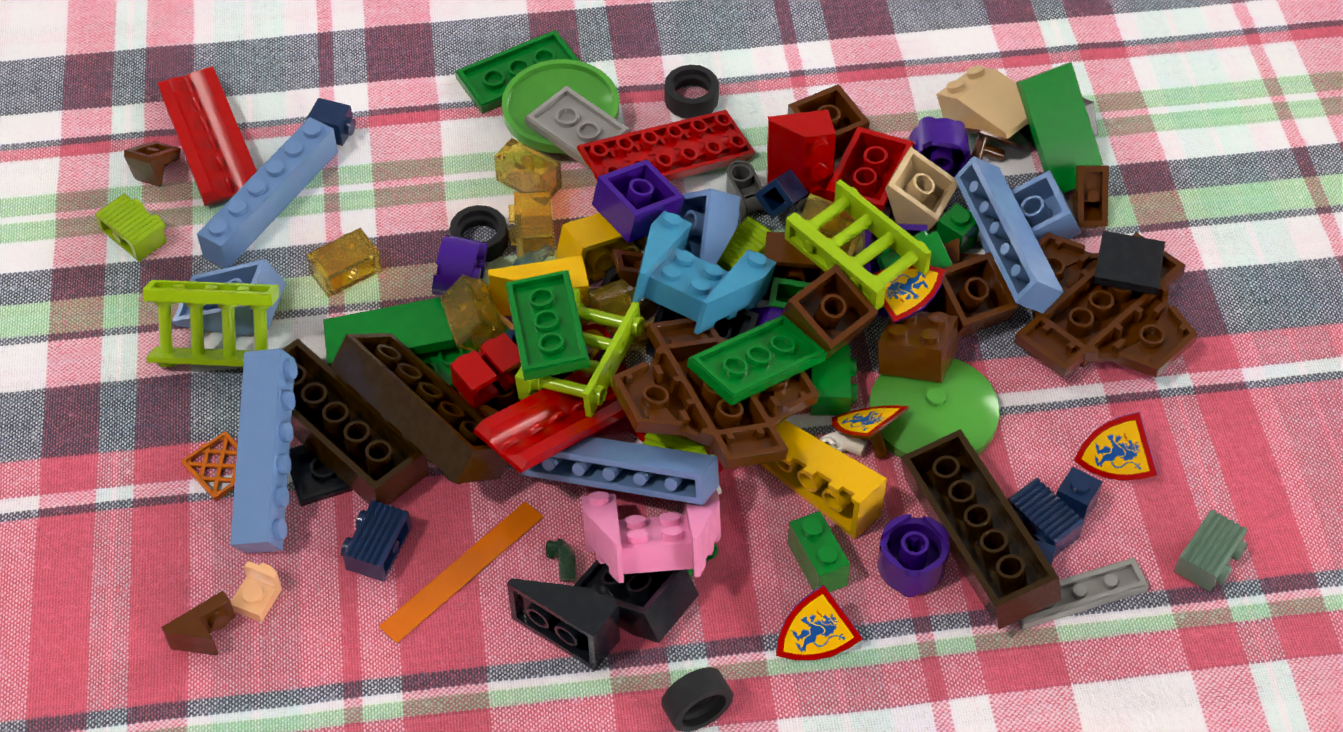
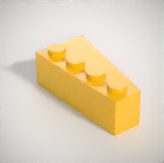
M596 213L562 225L555 259L582 255L587 279L592 278L595 282L605 277V270L615 266L612 256L614 249L640 253L641 250L645 249L648 236L628 243L600 213Z
M784 419L779 424L777 431L789 449L787 457L784 460L760 464L852 538L856 539L882 515L887 478Z

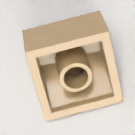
M910 147L885 189L895 221L898 224L928 225L929 231L939 220L958 184L954 177Z

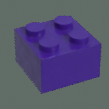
M646 159L598 176L592 205L630 243L648 236L651 224L664 211L680 215L684 196Z

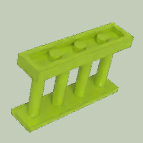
M841 179L836 182L834 203L815 217L805 220L794 212L786 218L785 239L825 272L837 264L877 310L884 306L886 285L910 266H914L924 275L929 272L932 251L928 249L926 244L915 239L862 197L854 187L848 186ZM843 211L856 220L832 239L825 237L818 231V229ZM865 229H868L879 238L855 257L849 256L840 249ZM888 247L901 256L900 259L877 276L872 275L863 267Z
M151 280L143 288V301L154 302V305L158 306L160 347L155 346L147 355V363H157L160 367H173L177 364L243 367L244 352L254 350H236L235 308L238 305L250 306L253 309L255 351L268 350L266 309L272 307L279 298V285ZM174 303H186V306L190 308L191 348L173 347L171 305ZM206 304H218V307L222 310L223 349H205L203 306Z
M573 288L580 321L582 319L618 328L613 339L583 332L586 346L606 351L600 362L589 359L590 368L579 370L593 374L589 383L584 385L551 376L525 381L522 366L515 376L520 400L536 393L537 390L540 391L542 388L583 398L585 415L592 418L598 405H603L612 376L616 374L635 336H640L644 326V318L640 317L639 303L634 301L625 316L584 307V304L581 303L579 289Z

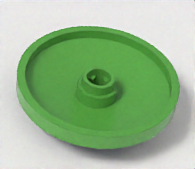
M568 59L540 62L519 72L506 86L502 97L504 123L509 132L519 142L530 148L549 153H565L525 125V117L563 87L568 86L618 120L619 95L617 88L603 71L590 64Z
M953 358L942 383L881 374L874 383L869 400V407L882 405L909 406V410L881 430L887 450L899 458L960 429L976 453L980 455L994 438L999 421V402L990 382L974 367Z

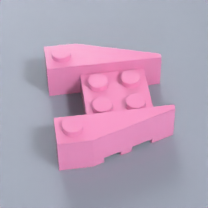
M717 489L703 505L683 502L684 515L668 512L660 515V517L645 518L642 515H632L622 520H618L615 494L597 491L590 493L589 496H582L585 548L589 552H596V559L600 564L606 563L609 566V573L618 583H624L623 574L693 569L694 576L700 577L706 566L707 556L712 555L714 543L719 542L721 538L720 501Z

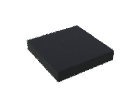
M1103 231L1093 284L1157 295L1166 242Z
M304 445L289 449V457L291 459L290 475L300 506L353 491Z

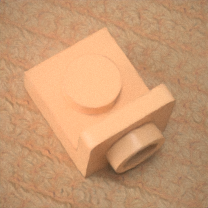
M247 561L244 566L246 578L231 600V605L234 612L262 623L280 594L282 587L274 568L265 563L258 565Z

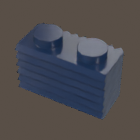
M1035 478L1007 499L1034 540L1056 546L1054 557L1080 537L1084 525L1083 518H1079L1078 514L1074 513L1073 509H1070L1053 491H1050L1049 487H1046L1039 478Z
M375 500L370 503L367 511L361 510L356 520V531L353 537H347L341 548V556H343L346 570L384 582L389 570H391V566L394 564V560L397 559V554H399L403 543H405L409 532H411L412 526L409 512L400 508L396 509L394 506L390 507L388 504L384 505L382 502L378 503Z

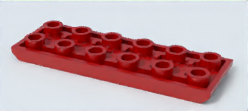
M211 66L185 76L157 82L158 89L204 206L231 199L257 170L214 67Z
M727 110L580 144L576 148L585 163L592 170L596 180H598V176L646 159L668 181H673L727 167L734 161H748L755 155V151Z
M620 364L616 374L627 370V368ZM577 371L563 379L587 385L593 374ZM610 385L607 389L603 405H598L592 418L585 415L583 398L544 388L483 419L475 428L474 434L521 474L620 420L626 414Z

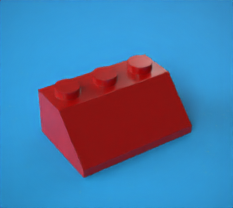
M828 110L768 116L766 185L789 169H792L808 192L803 198L812 197L821 203L825 202V189L834 174L836 138Z
M857 127L825 189V208L834 203L836 182L841 179L848 186L854 187L862 197L882 211L888 201L885 187L910 147L914 148V142ZM845 211L836 216L849 221H856Z

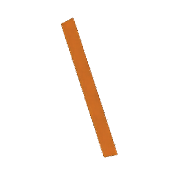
M527 502L522 503L379 625V628L398 643L539 522L543 515Z

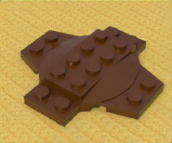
M1049 232L1038 240L1064 293L1044 313L1032 310L1033 320L1015 335L1014 343L1063 378L1078 365L1083 368L1089 362L1112 361L1156 378L1196 342L1197 332L1175 306L1170 307L1168 305V286L1184 273L1186 265L1166 251H1164L1157 295L1093 284L1099 253L1085 251V245ZM1135 232V233L1132 235V236H1137V237H1143V236H1141L1140 234H1138L1137 232Z
M689 318L648 323L646 334L656 350L650 365L642 362L613 375L610 384L635 432L686 436L702 444L708 455L716 454L724 469L786 459L789 449L777 431L780 421L816 404L819 396L817 389L805 371L730 406L687 367L689 357L728 339L720 337L714 327L700 334L694 333L697 322Z

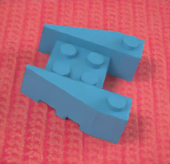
M664 211L650 226L632 302L639 303L645 297L696 321L694 329L696 334L713 328L715 322L722 318L729 320L736 317L737 312L743 308L748 311L756 307L768 292L777 262L768 259L761 253L748 249L728 272L716 264L706 262L685 251L692 223L682 219L677 214Z

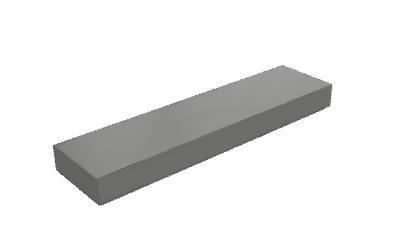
M1133 557L1059 580L1062 600L1019 620L1018 623L1022 630L1147 592L1149 583Z

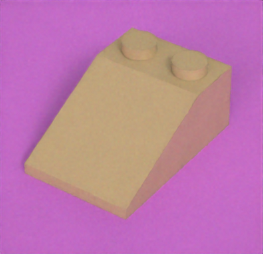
M981 65L973 66L966 71L967 73L957 80L949 82L946 88L936 94L943 118L962 121L965 128L983 130L1008 139L1028 124L1016 83L995 69L985 68Z

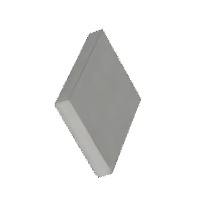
M568 86L563 87L525 117V125L588 169L590 167L576 149L578 145L631 132V129Z

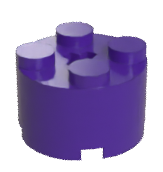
M930 116L924 117L909 136V140L914 142L913 149L952 177H955L971 159L968 133L962 121L948 118H933Z
M445 235L436 260L438 266L437 273L433 276L432 295L439 297L447 296L449 299L476 304L480 291V286H478L479 280L484 278L487 261H485L488 243Z
M912 514L898 516L885 526L881 536L877 560L879 573L890 587L906 597H914L917 594L932 590L941 582L945 574L949 555L948 535L937 521L927 516H923V519L911 517Z

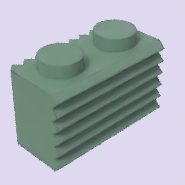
M1210 510L1180 555L1174 572L1209 592L1213 590L1216 583L1223 586L1233 569L1229 566V563L1232 559L1239 561L1248 546V543L1243 541L1247 533L1246 527H1241L1239 523L1223 517L1221 513Z

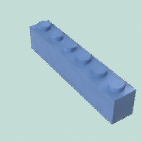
M309 117L197 233L203 258L223 268L230 267L338 153L334 129Z
M973 156L954 178L1015 302L1044 313L1064 291L1000 168Z
M281 348L244 352L230 545L246 554L283 551V542L287 536L285 511L286 506L289 504V491L287 489L288 474L291 472L289 449L294 435L291 418L292 410L295 408L296 403L293 386L298 370L295 359Z
M591 436L520 474L703 505L719 487L717 456Z

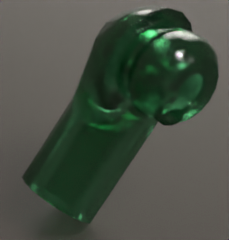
M557 538V541H547L546 557L549 559L558 557L559 581H576V557L574 550L564 539Z

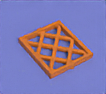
M226 431L180 460L181 464L215 502L234 490L236 461L235 464H224L225 455L236 456L237 459L238 444ZM221 441H224L222 450L211 449ZM228 442L235 450H227ZM204 454L203 462H192V460ZM209 454L220 455L219 463H208ZM192 467H200V475ZM206 468H217L216 477L205 476ZM222 469H234L232 478L221 477ZM206 482H214L213 490ZM219 482L230 483L218 491Z

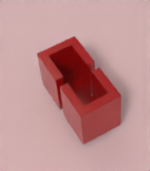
M505 332L496 338H491L480 346L479 352L473 350L468 354H463L450 364L453 385L475 409L499 395L498 389L492 382L496 381L504 391L515 386V376L521 367L518 347Z

